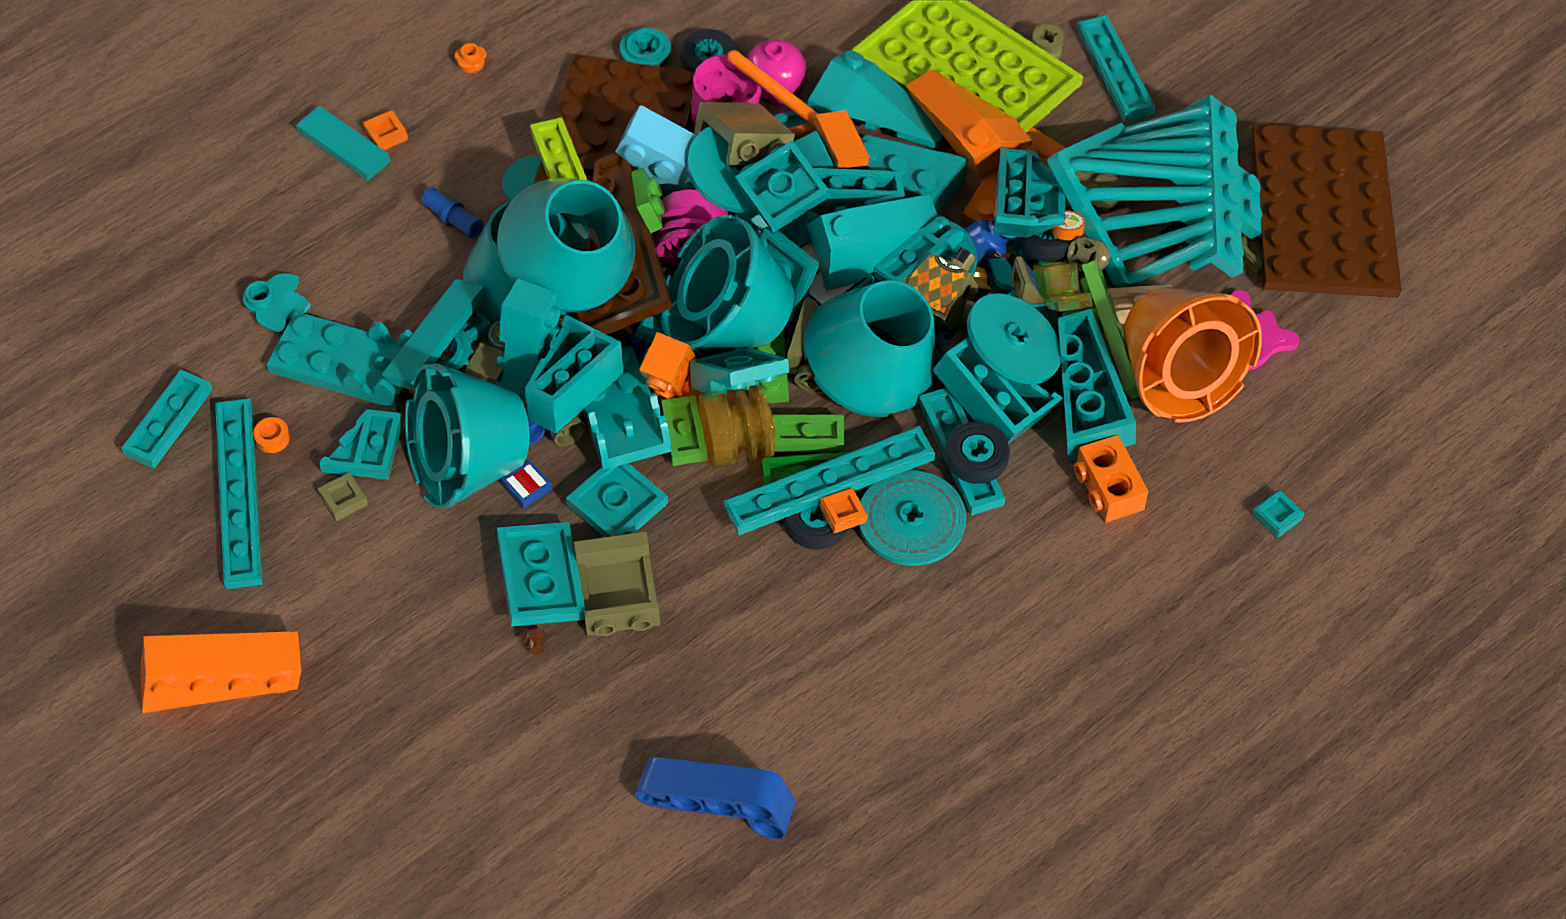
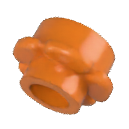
M467 43L455 52V60H458L457 63L462 71L475 73L483 68L484 58L487 56L483 47H478L474 43Z

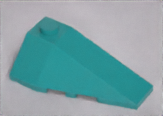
M846 50L831 60L808 99L807 105L822 113L847 110L851 118L866 122L865 128L874 131L876 127L894 130V135L897 138L931 148L937 147L946 140L912 96L875 63L865 59L862 54L855 51Z
M931 195L849 208L821 215L807 224L815 256L820 263L819 269L826 291L860 282L874 272L873 269L879 262L915 234L921 227L924 228L935 220L937 215Z

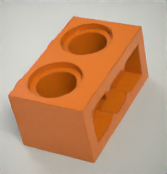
M657 332L639 370L646 379V385L654 390L653 393H656L658 398L665 400L685 397L691 388L690 361L697 358L688 344Z
M1119 435L1079 447L1077 461L1074 463L1075 475L1080 483H1085L1089 491L1090 504L1095 512H1100L1105 523L1145 509L1149 491ZM1096 464H1101V465H1104V466H1106V467H1100V466H1097ZM1112 492L1119 493L1121 495H1113Z

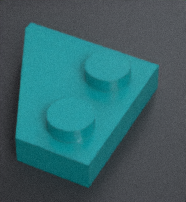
M367 409L356 421L354 428L348 430L339 439L340 446L329 458L324 456L320 460L321 473L345 475L350 472L352 476L389 480L403 424L402 413Z

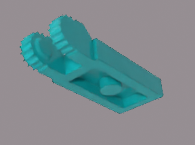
M938 216L926 227H921L915 234L879 262L873 269L875 277L880 281L893 280L903 282L930 254H937L942 257L947 251L954 250L965 236L964 230L953 226L952 229L950 228L947 231L950 226L949 220L943 216Z

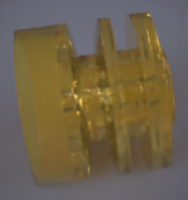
M759 384L749 386V402L744 390L736 389L734 394L735 405L732 406L729 405L722 391L699 396V413L706 448L714 469L737 465L738 448L740 447L744 448L750 462L757 459L756 444H758L763 458L774 457L775 426L773 415Z

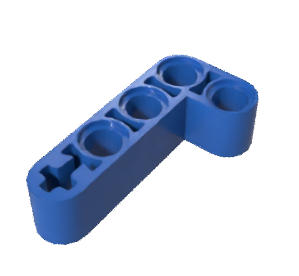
M659 757L647 759L635 792L636 799L650 807L747 819L756 833L770 839H783L785 837L796 803L784 779L772 771Z

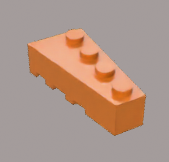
M298 631L144 636L140 669L142 713L270 693H283L298 689L301 675Z

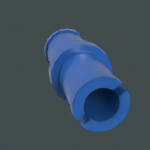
M433 187L423 194L421 204L439 215L444 224L455 226L469 238H475L481 233L484 223L480 218L465 210L461 202L450 200Z

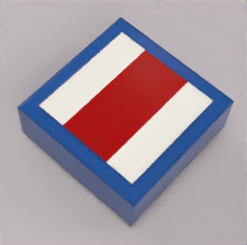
M531 460L501 479L502 486L523 509L552 491L551 482Z

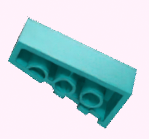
M1092 309L1058 318L1068 463L1077 461L1079 447L1115 435H1119L1125 447L1136 444V421Z

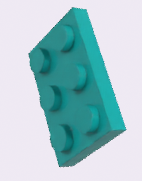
M570 523L498 527L496 538L511 627L585 620L584 612L586 610Z

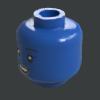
M980 218L965 229L976 247L977 267L986 268L988 259L998 258L1006 253V243L1009 241V238L1000 234H993V220Z

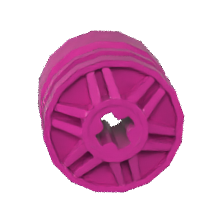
M727 55L714 56L703 61L697 67L693 77L690 110L692 126L695 128L700 102L759 103L762 87L730 63Z
M697 190L676 191L662 199L665 213L661 215L663 229L657 231L655 244L662 267L669 268L674 272L682 259L677 255L686 241L708 221L722 215H728L727 210L713 205Z

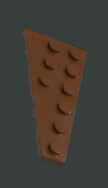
M616 152L595 161L592 182L607 189L627 216L635 239L634 265L626 283L612 299L596 308L576 312L579 317L578 321L606 335L673 308L653 234L650 233L636 206L631 173L635 171L634 167ZM588 223L590 226L589 238H585L584 251L600 249L598 236Z

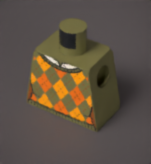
M962 247L958 248L950 261L937 254H930L903 281V283L918 290L926 298L933 312L934 324L953 335L957 333L961 325L965 303L968 300L973 302L979 287L971 273L968 272L976 257Z

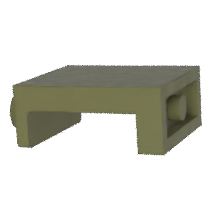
M700 102L694 134L698 135L701 131L711 126L729 143L726 162L730 165L757 163L767 157L775 147L791 142L795 135L759 103Z
M647 532L574 542L586 610L584 615L587 636H609L618 631L631 629L644 631L652 626L660 625L659 605L650 561Z

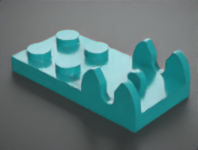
M295 311L266 365L269 373L397 409L407 388L390 384L383 378L382 373L413 335V332L406 329L400 335L399 340H396L390 336L389 330L381 322H374L369 332Z
M632 346L621 348L623 374L581 411L603 470L672 452L665 415H660L656 393L651 394L648 385H646V379L639 370L640 364Z

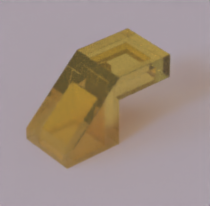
M1065 260L1033 265L1035 276L1048 309L1060 312L1093 307L1091 293L1082 291L1079 288L1076 262Z

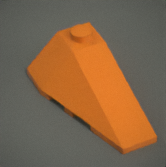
M934 69L906 85V90L957 154L968 158L967 166L977 179L999 165L1001 148L1024 150L1033 144L1031 138L1013 117Z

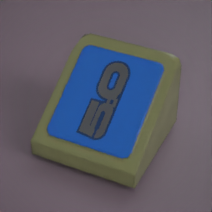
M1021 256L1016 257L1011 277L1016 297L1030 305L1043 303L1044 297L1035 274Z

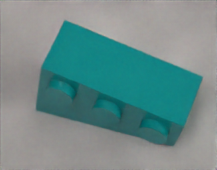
M865 135L861 141L870 157L868 165L847 168L901 171L905 198L930 194L936 215L938 216L965 184L968 158Z

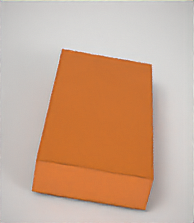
M847 110L815 115L814 125L836 169L868 165L870 157Z

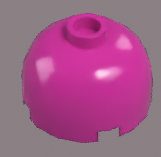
M780 39L766 40L757 44L747 55L746 58L796 97L801 95L803 86L807 83V65L803 54L794 44ZM762 87V98L770 99V104L782 103Z

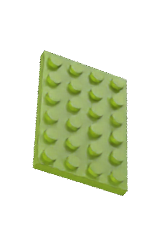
M912 0L852 49V51L862 54L865 59L875 63L909 95L910 93L906 90V85L934 69L1013 117L1026 133L1080 87L1083 80V75L967 0Z

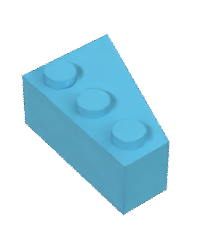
M640 105L629 121L615 152L637 170L644 167L649 178L655 177L661 190L667 195L681 190H696L688 175L686 159L690 145L697 135Z

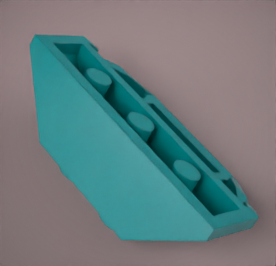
M1001 148L995 192L993 234H1000L1006 238H1027L1063 225L1065 221V194L1051 168L1040 162V157L1034 151Z

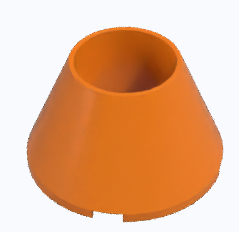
M1162 287L1142 296L1131 308L1124 324V339L1141 401L1154 415L1172 419L1174 422L1195 421L1213 414L1228 404L1245 386L1242 380L1251 365L1256 367L1262 346V331L1254 311L1234 296L1213 292Z

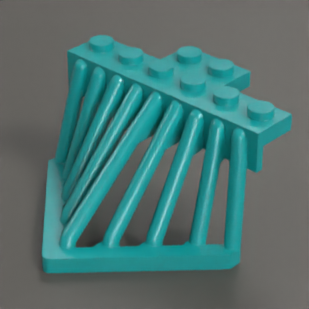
M1208 95L1179 112L1129 126L1120 123L1047 158V162L1073 211L1079 213L1085 219L1084 232L1086 236L1091 239L1101 240L1107 245L1110 258L1104 269L1115 288L1133 287L1189 260L1190 268L1193 271L1212 263L1232 278L1243 273L1242 257L1244 251L1242 248L1241 232L1250 239L1262 234L1261 186L1259 180L1253 174H1249L1238 165L1237 150L1239 146L1236 134L1237 117L1235 112L1212 95ZM1080 171L1169 179L1178 186L1094 187L1087 189L1080 183L1075 173ZM1175 200L1182 206L1103 219L1097 215L1091 202ZM1181 221L1188 225L1187 227L1122 248L1114 246L1107 234L1111 230ZM1184 241L1189 243V246L1128 273L1123 264L1125 260Z

